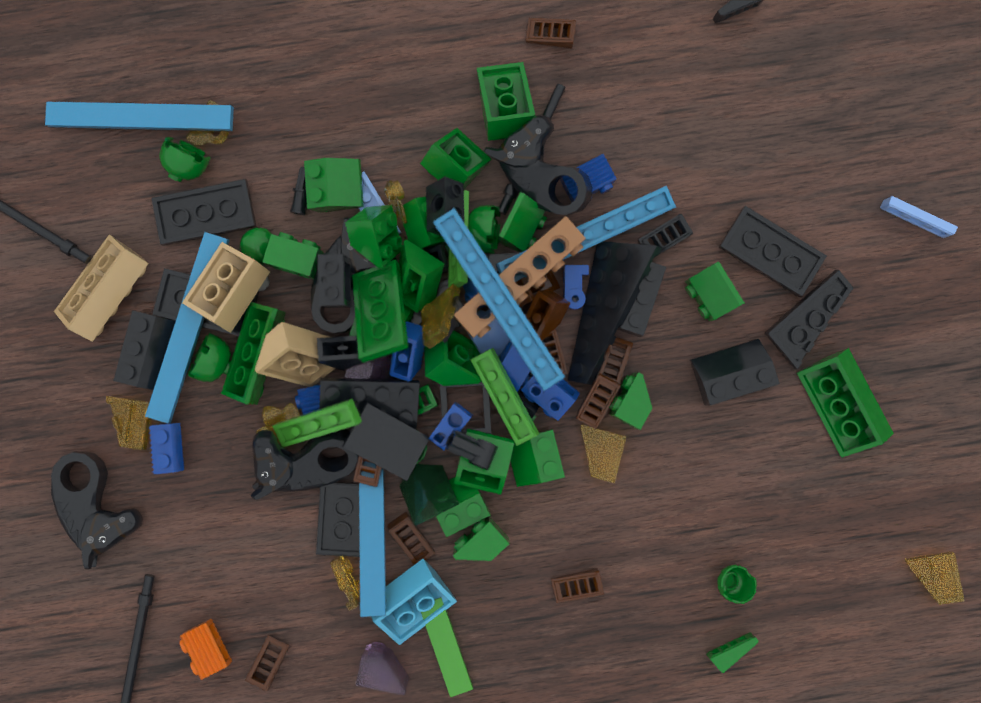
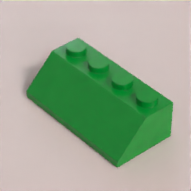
M253 302L249 304L221 394L247 405L258 404L259 398L263 394L266 375L256 373L255 367L266 335L278 324L285 322L286 312Z
M849 348L832 354L797 372L841 458L882 445L894 434Z

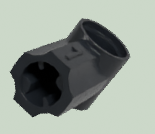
M453 430L449 435L445 450L468 459L469 463L485 470H489L498 449L496 445L490 442L472 438L457 430Z

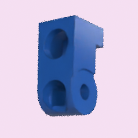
M589 265L563 266V298L570 302L568 308L571 310L579 309L585 303L586 297L582 291V276L589 275Z
M455 402L433 431L429 440L444 451L446 441L452 431L457 430L460 432L473 414L458 402Z

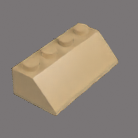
M109 234L57 306L54 313L67 329L93 342L95 337L102 333L108 319L117 312L118 305L123 298L130 294L136 280L145 273L146 266L149 263Z

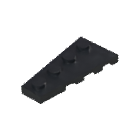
M834 270L765 332L767 337L794 369L800 367L802 359L807 352L811 351L819 334L824 332L829 325L827 323L834 313H837L853 290L852 285L839 270Z

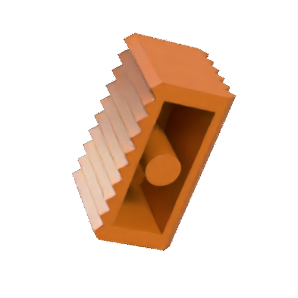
M212 619L180 635V647L184 653L189 654L192 660L190 662L191 669L195 675H199L201 680L228 667L232 662Z

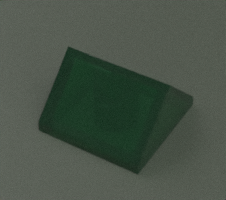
M416 464L408 480L403 479L399 486L415 526L459 505L442 465Z

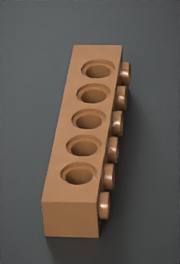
M567 216L499 274V277L518 305L528 297L526 292L532 286L537 289L547 280L545 275L550 270L555 273L565 264L563 259L568 254L575 256L584 247L581 243L586 238ZM552 242H561L564 245V251L562 253L554 252L551 247ZM536 257L543 258L546 262V267L541 270L536 269L533 265V259ZM518 273L526 275L528 279L527 284L524 286L517 285L514 281V276ZM479 293L454 314L455 319L472 338L477 335L482 338L492 329L489 324L496 319L492 312L487 319L478 317L477 309L480 306H487Z

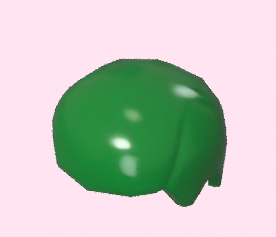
M262 227L250 229L240 240V252L263 265L264 255L272 233Z
M740 565L725 567L717 578L719 593L730 602L745 604L752 600L756 593V578L745 567Z

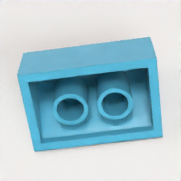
M423 558L386 586V616L371 617L377 626L400 645L441 612L455 604L457 600L438 573ZM441 597L444 605L423 620L421 612L430 610L435 604L434 599Z

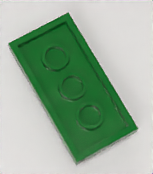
M392 260L382 268L376 266L353 274L359 359L364 363L408 348L400 264L396 260Z

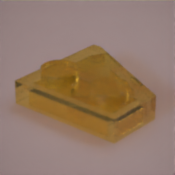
M454 284L431 303L426 304L421 310L423 345L430 349L448 336L451 326L450 322L455 312V307L451 305L452 300L455 296L460 295V288Z
M106 396V402L111 405L114 415L111 419L113 426L117 430L116 436L119 446L147 450L151 418L145 417L149 401Z
M581 425L591 477L615 483L627 436Z
M954 552L905 559L906 564L939 605L965 601Z
M338 556L330 564L340 590H344L349 600L346 603L347 609L351 611L360 604L359 580L355 581L351 574L353 567L348 559L344 560L343 556Z

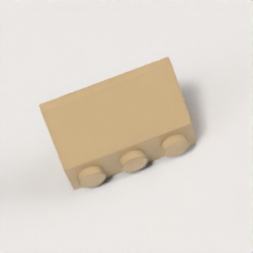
M221 242L182 304L231 333L270 271L254 259Z
M281 322L266 335L255 371L258 374L312 387L320 381V378H324L336 369L318 362L317 338H329V336Z

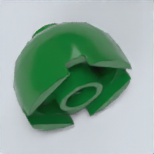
M165 137L159 158L162 167L169 173L168 176L178 182H182L183 179L193 180L200 177L209 164L210 156L203 157L205 152L188 142L180 140L179 144L172 142L174 138Z
M481 205L469 213L468 230L483 253L495 254L494 249L498 247L501 224H498L496 217H501L499 206Z
M209 332L195 355L194 363L196 364H191L188 376L202 382H213L219 379L222 374L227 375L231 363V351L228 344L220 337Z

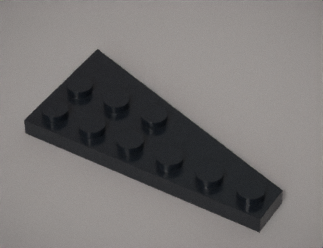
M605 241L596 245L585 296L586 300L582 310L568 375L569 381L588 385L593 384L605 361L604 354L609 345H613L616 339L614 335L619 325L624 324L640 292L639 286L644 276L649 275L652 269L649 266L655 255H659L661 247Z

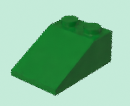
M518 62L477 68L488 141L506 139L536 116L524 63Z

